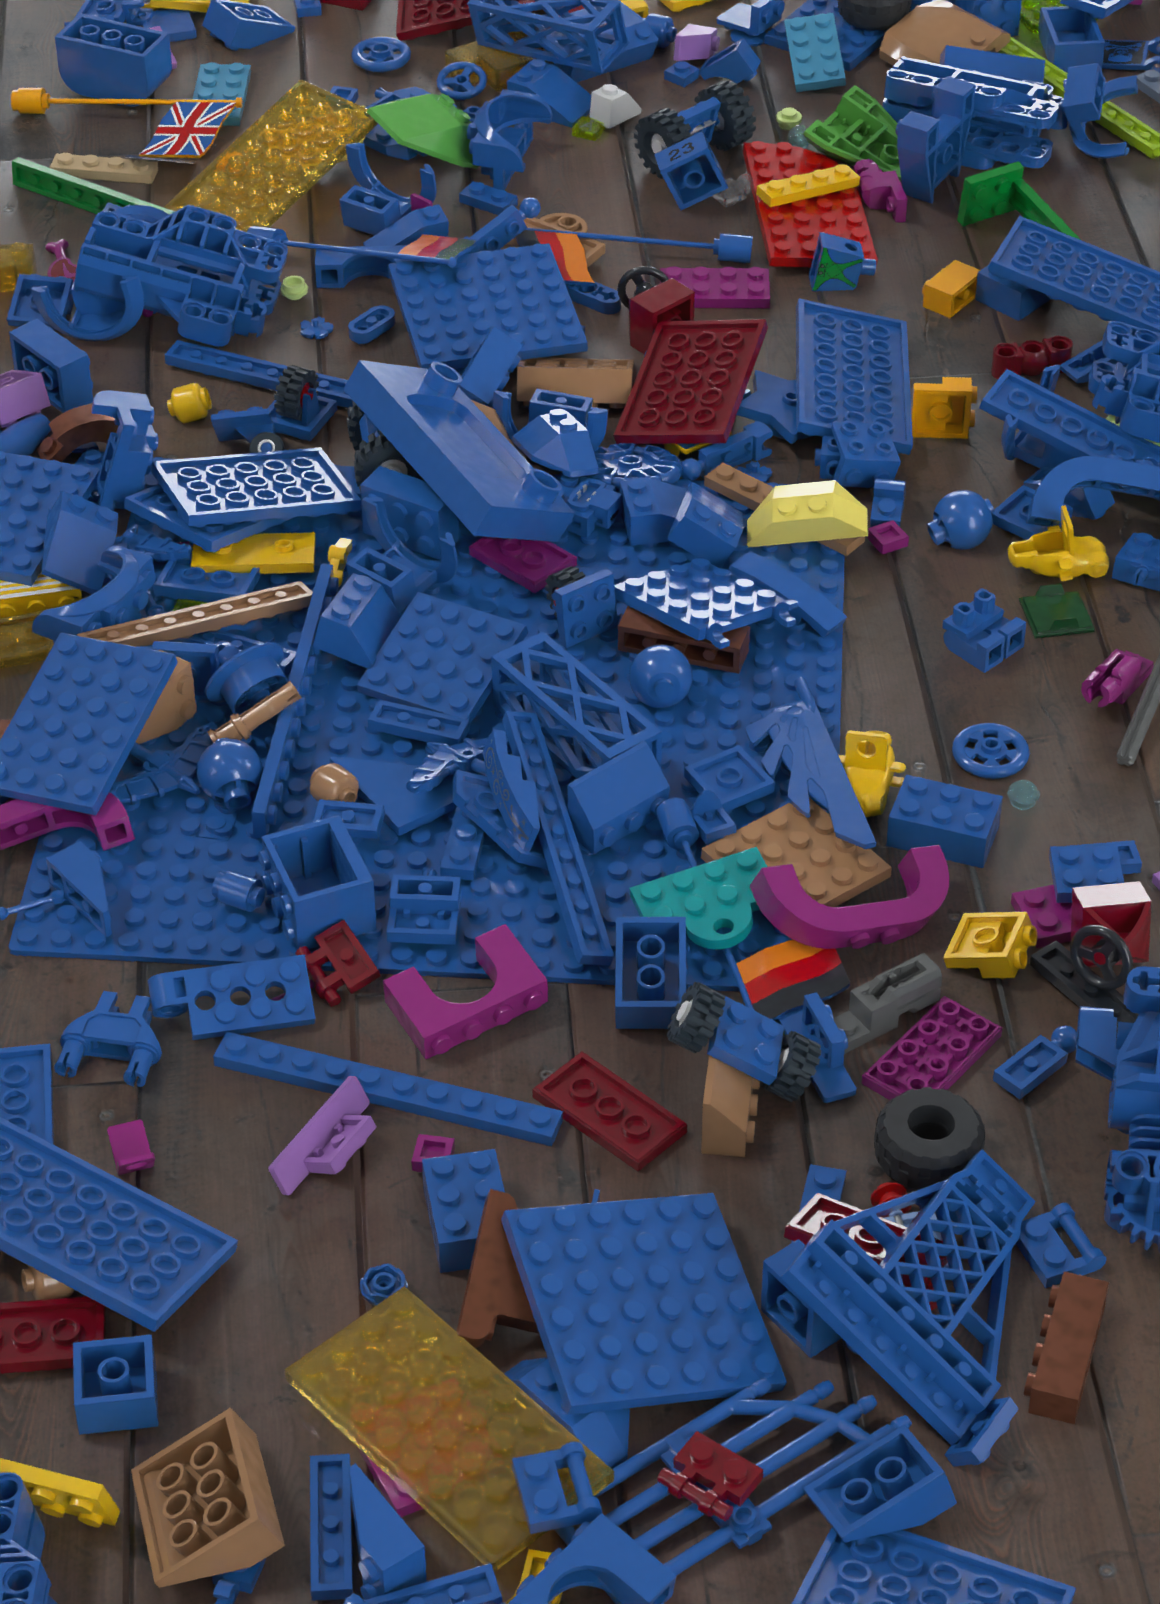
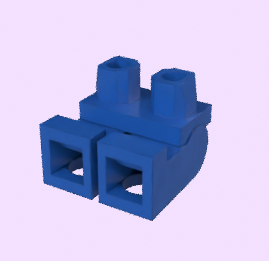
M981 588L974 593V601L971 603H958L953 607V614L943 620L942 628L947 630L944 632V642L951 652L983 673H986L1001 663L1003 658H1008L1024 647L1026 622L1018 617L1011 621L1003 617L1004 610L995 605V595Z

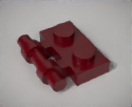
M344 919L314 937L319 946L318 950L311 953L306 946H303L295 952V955L305 954L308 976L311 977L316 985L315 991L321 999L327 1001L330 1007H334L341 1002L342 998L338 994L337 989L342 985H345L350 994H353L381 977L379 970ZM329 961L335 972L326 976L321 967Z
M696 1431L673 1458L674 1468L680 1472L676 1474L667 1468H663L657 1477V1482L666 1486L669 1494L678 1499L683 1497L698 1505V1511L708 1517L715 1515L723 1521H727L732 1514L733 1507L725 1503L726 1499L741 1506L763 1480V1469ZM699 1482L709 1488V1490L705 1491L696 1486L695 1483Z

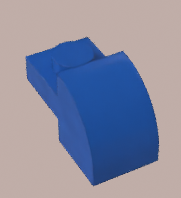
M876 478L870 527L892 520L900 527L906 481Z

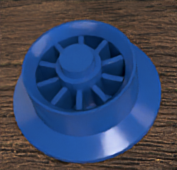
M266 642L254 645L233 656L209 679L205 688L206 697L214 703L226 702L233 714L238 713L241 715L255 704L288 683L287 677L279 667L284 657L283 648L278 643Z

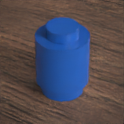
M229 870L227 872L221 871L217 874L212 886V895L223 904L252 912L256 907L258 908L262 905L265 898V889L260 879Z

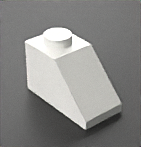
M603 85V87L593 91L591 94L590 120H594L593 122L610 129L641 114V107L634 99L615 85Z

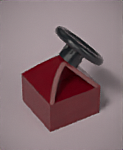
M649 266L635 267L628 270L619 280L617 288L619 299L629 309L630 346L645 355L658 321H694L695 292L675 279H669L662 271ZM641 275L654 276L661 283L652 286L650 283L645 282ZM632 279L636 284V290L633 297L629 299L626 294V285Z
M1140 881L1072 888L1070 956L1078 974L1094 987L1105 990L1117 989L1126 983L1128 974L1133 969V963L1149 962L1151 899ZM1122 964V970L1116 976L1112 966ZM1086 965L1088 967H1099L1104 979L1094 975Z

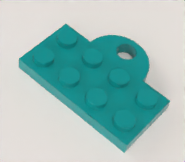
M754 847L630 887V897L640 917H686V934L692 942L708 949H725L739 944L749 935L753 924L752 912L760 910L751 891L750 884L761 868L767 867L758 848ZM723 927L732 929L727 934L716 932V930Z

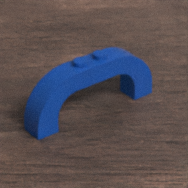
M1106 455L1105 457L1082 456L1067 460L1052 469L1036 489L1029 504L1026 523L1045 527L1058 525L1061 522V506L1064 504L1066 495L1081 487H1093L1160 500V467L1153 466V463L1147 460L1124 461L1123 457L1118 455Z

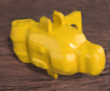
M1066 505L1061 506L1062 531L1059 525L1047 527L1048 531L1034 534L1028 540L1012 542L1008 547V558L1014 567L1029 568L1032 573L1038 575L1060 577L1061 581L1073 580V577L1075 578L1083 574L1098 578L1105 575L1109 568V557L1105 553V546L1100 540L1092 536H1074L1073 525Z
M849 730L846 733L845 756L839 755V758L865 817L881 815L886 806L890 786L901 787L904 781L903 777L893 776L894 772L903 773L906 765L901 762H895L893 748L891 747L892 739L889 733L874 730L866 732Z

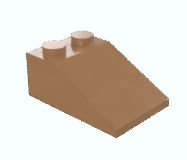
M176 657L178 663L139 734L136 743L141 744L177 730L193 717L196 712L191 662Z

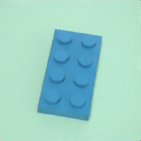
M827 13L785 19V32L796 92L845 86L846 77L834 14Z
M209 62L201 64L192 100H236V97H242V108L235 107L222 124V126H240L251 77V66L241 63L217 64Z

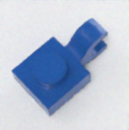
M266 1558L252 1567L212 1576L213 1584H216L213 1592V1597H217L215 1604H234L240 1591L252 1594Z

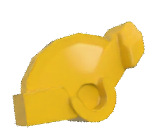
M340 538L335 545L330 546L328 551V562H330V565H333L334 577L339 579V586L342 584L343 571L347 563L348 554L352 550L351 539Z

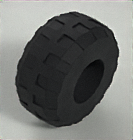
M838 0V11L848 24L856 26V28L872 31L887 30L910 12L912 0Z
M922 1087L918 1090L911 1089L905 1091L887 1102L877 1118L874 1135L877 1162L889 1177L908 1189L920 1190L949 1179L953 1174L963 1171L973 1156L980 1150H984L985 1126L978 1111L964 1098L954 1095L945 1089L939 1090L932 1089V1087Z

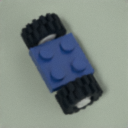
M695 982L693 986H690L687 993L684 992L681 997L682 1001L676 1005L675 1008L677 1010L671 1016L670 1020L672 1022L668 1025L667 1030L669 1032L667 1037L669 1041L696 1053L702 1050V1046L705 1047L707 1045L708 1038L710 1037L708 1055L763 1082L764 1089L789 1102L797 1100L798 1095L801 1096L804 1093V1087H808L811 1083L810 1078L817 1071L815 1066L819 1065L820 1062L818 1058L821 1055L820 1044L795 1031H790L788 1035L786 1034L783 1037V1025L699 982Z

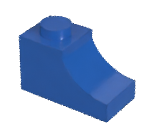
M742 38L705 60L699 74L704 80L712 77H724L736 84L743 80L747 82L757 74L756 70L761 60L745 39Z

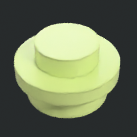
M788 107L777 113L776 121L781 129L794 130L799 127L802 115L796 109Z
M289 276L283 280L280 289L281 294L290 300H298L307 294L308 285L300 276Z

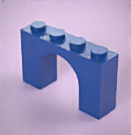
M601 1513L592 1523L584 1522L576 1530L572 1537V1542L564 1550L557 1548L548 1557L544 1569L536 1577L533 1575L528 1576L520 1584L516 1591V1596L508 1604H550L561 1592L576 1586L601 1588L612 1594L623 1604H664L673 1595L677 1575Z

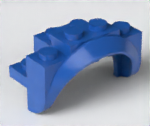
M503 89L499 96L490 101H485L483 106L477 110L473 123H470L467 128V139H470L469 153L473 155V165L481 166V174L490 175V179L493 180V188L505 190L515 171L524 172L526 164L523 163L522 158L533 140V122L550 124L553 120L552 111L548 103L540 96L532 93Z
M106 390L95 395L91 412L92 414L115 418V425L119 426L117 433H110L96 481L97 486L88 498V501L114 511L115 508L124 509L125 497L145 489L146 475L150 473L153 451L158 447L159 438L152 426L154 408L151 407L146 394Z
M110 546L103 552L101 562L97 566L98 570L107 572L115 576V578L102 589L82 600L69 605L44 610L34 619L32 633L49 638L55 643L60 633L77 636L79 633L141 619L140 610L146 607L149 599L147 589L153 586L156 578L153 557L122 546Z

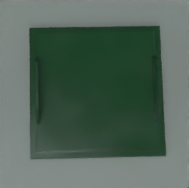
M1061 583L1041 585L1035 596L1019 598L1035 639L1095 632L1079 592H1064Z

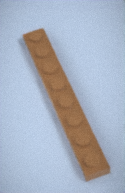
M297 581L79 633L77 636L134 647L153 645L154 641L165 642L177 638H189L194 634L206 631H218L223 627L235 624L243 625L260 618H272L280 613L300 611L305 607H309L313 591L303 582Z

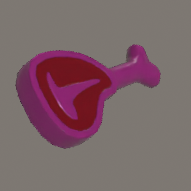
M64 239L57 242H49L45 246L48 252L54 253L56 256V260L48 269V277L63 276L73 279L74 282L77 265L67 258L65 250L69 247V244Z

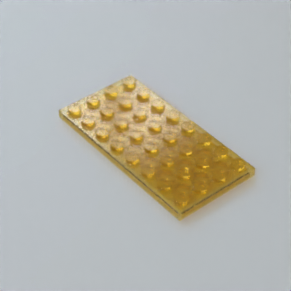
M300 79L164 208L177 211L189 204L228 215L235 219L237 223L236 229L247 232L252 226L270 228L347 154L346 144L359 143L378 123L367 113V108Z
M405 1286L284 1369L285 1379L481 1563L484 1565L491 1563L494 1572L548 1532L530 1534L512 1469V1458L557 1450L566 1443L573 1441L582 1442L463 1337L458 1336V1333ZM582 1443L586 1454L583 1462L593 1496H595L614 1481V1471ZM569 1468L558 1469L567 1506L576 1505L578 1499Z

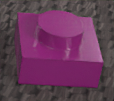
M894 520L868 528L867 539L882 555L908 546L909 536Z
M418 1134L411 1161L412 1171L422 1172V1159L453 1155L455 1138Z

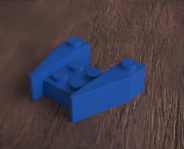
M947 76L933 90L932 98L935 100L933 118L911 111L903 119L899 120L895 132L898 135L899 166L902 187L906 196L932 203L934 189L948 175L959 176L974 110L976 84Z

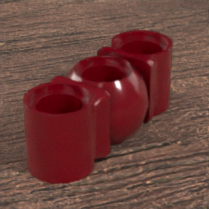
M1053 336L1049 339L1043 338L1042 342L1028 340L1018 346L1017 342L1012 344L999 343L993 348L991 374L994 378L999 379L1005 370L1008 369L1020 376L1022 374L1027 376L1039 375L1046 367L1061 365L1071 359L1073 342L1065 336Z

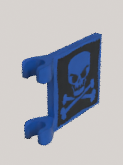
M1160 36L1150 41L1104 40L1102 69L1145 71L1154 69L1160 73V67L1154 66V64H1160V56H1154L1147 60L1148 50L1156 55H1160V47H1158Z

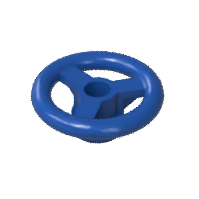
M471 62L452 63L443 68L437 77L439 91L455 100L473 98L479 95L487 84L485 71L480 66ZM464 69L463 72L457 75L456 77L446 78V76L449 73L455 70ZM473 72L479 76V83L476 87L470 82V76Z

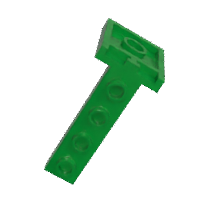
M1019 162L964 178L957 221L962 226L1017 210L1024 218L1081 240L1049 205L1042 200L1034 189L1022 179L1024 167Z

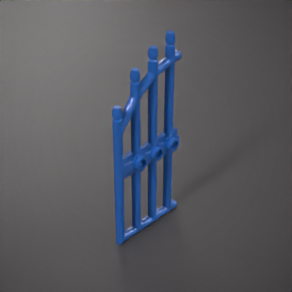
M765 1378L754 1382L750 1388L746 1387L590 1482L593 1496L597 1498L660 1458L672 1472L677 1474L680 1471L674 1468L673 1458L696 1431L703 1433L731 1415L765 1416L720 1444L734 1453L741 1451L794 1417L819 1424L756 1463L755 1465L763 1469V1478L837 1432L856 1443L757 1506L748 1498L741 1506L726 1499L725 1503L733 1507L729 1519L723 1521L715 1515L711 1516L720 1529L663 1564L675 1575H678L731 1541L739 1550L746 1545L751 1546L763 1538L762 1535L772 1529V1525L767 1518L804 1496L803 1488L902 1425L905 1424L909 1429L912 1425L911 1420L908 1416L904 1415L891 1421L890 1425L886 1424L874 1433L869 1434L853 1422L861 1418L862 1414L866 1415L877 1406V1400L873 1395L859 1399L857 1404H851L839 1413L813 1407L818 1403V1400L827 1398L834 1391L833 1384L827 1380L817 1384L813 1390L809 1389L791 1401L755 1400V1398L762 1397L771 1389L770 1382ZM658 1482L605 1516L619 1526L668 1496V1488ZM695 1483V1485L700 1487L701 1489L705 1491L709 1490V1488L702 1485L701 1483ZM576 1492L565 1497L567 1506L578 1503ZM692 1503L634 1540L644 1549L649 1550L705 1514L698 1511V1505ZM573 1526L554 1529L567 1546L572 1542V1537L576 1532ZM605 1591L615 1604H623L612 1594Z

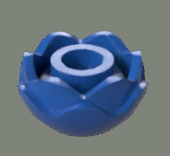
M383 1264L369 1268L366 1271L364 1277L360 1280V1290L365 1300L371 1305L379 1308H388L398 1304L404 1298L408 1290V1283L400 1269L395 1268L391 1264Z

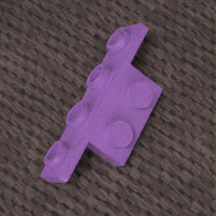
M349 1076L269 1166V1172L283 1195H291L309 1173L337 1174L346 1166V1162L366 1143V1139L375 1130L376 1125L372 1117L360 1115L369 1105L370 1101L356 1076Z

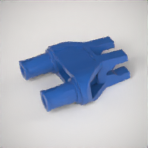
M103 991L95 1010L77 1018L63 1031L60 1038L62 1051L54 1065L55 1072L65 1077L68 1067H70L68 1077H74L82 1056L85 1057L86 1055L130 1061L123 1075L124 1081L128 1085L134 1086L137 1077H139L137 1087L144 1086L151 1065L159 1062L162 1055L159 1042L149 1026L153 1017L152 1011H147L151 1003L150 997L136 995L129 1013L125 1014L120 1013L119 1007L114 1006L118 998L117 993Z

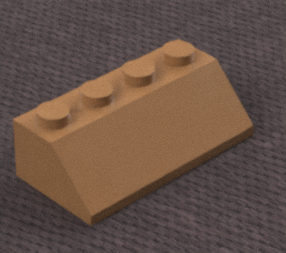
M710 1055L703 1098L701 1153L745 1157L746 1144L754 1143L755 1121H749L750 1116H757L758 1094H752L753 1089L760 1090V1081Z

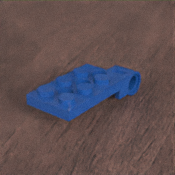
M305 954L166 972L154 975L148 979L153 1016L157 1018H173L184 1014L188 1009L192 1040L225 1036L226 1032L244 1034L315 1024L316 1018ZM270 987H279L284 991L285 996L281 1000L273 1001L265 995V992ZM237 991H243L249 995L250 1001L245 1005H236L231 1001L230 997ZM209 996L215 1001V1005L209 1010H202L196 1006L195 1001L199 997Z

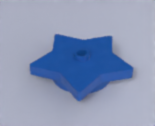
M755 370L753 377L754 393L741 401L737 415L755 420V422L760 421L772 430L773 436L786 439L790 444L795 443L799 439L811 437L796 431V380H786Z

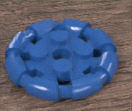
M635 443L611 444L609 448L600 446L594 451L599 473L585 475V477L616 486V489H620V481L633 478H652L673 485L682 476L683 465L676 455L660 447L651 445L637 447Z

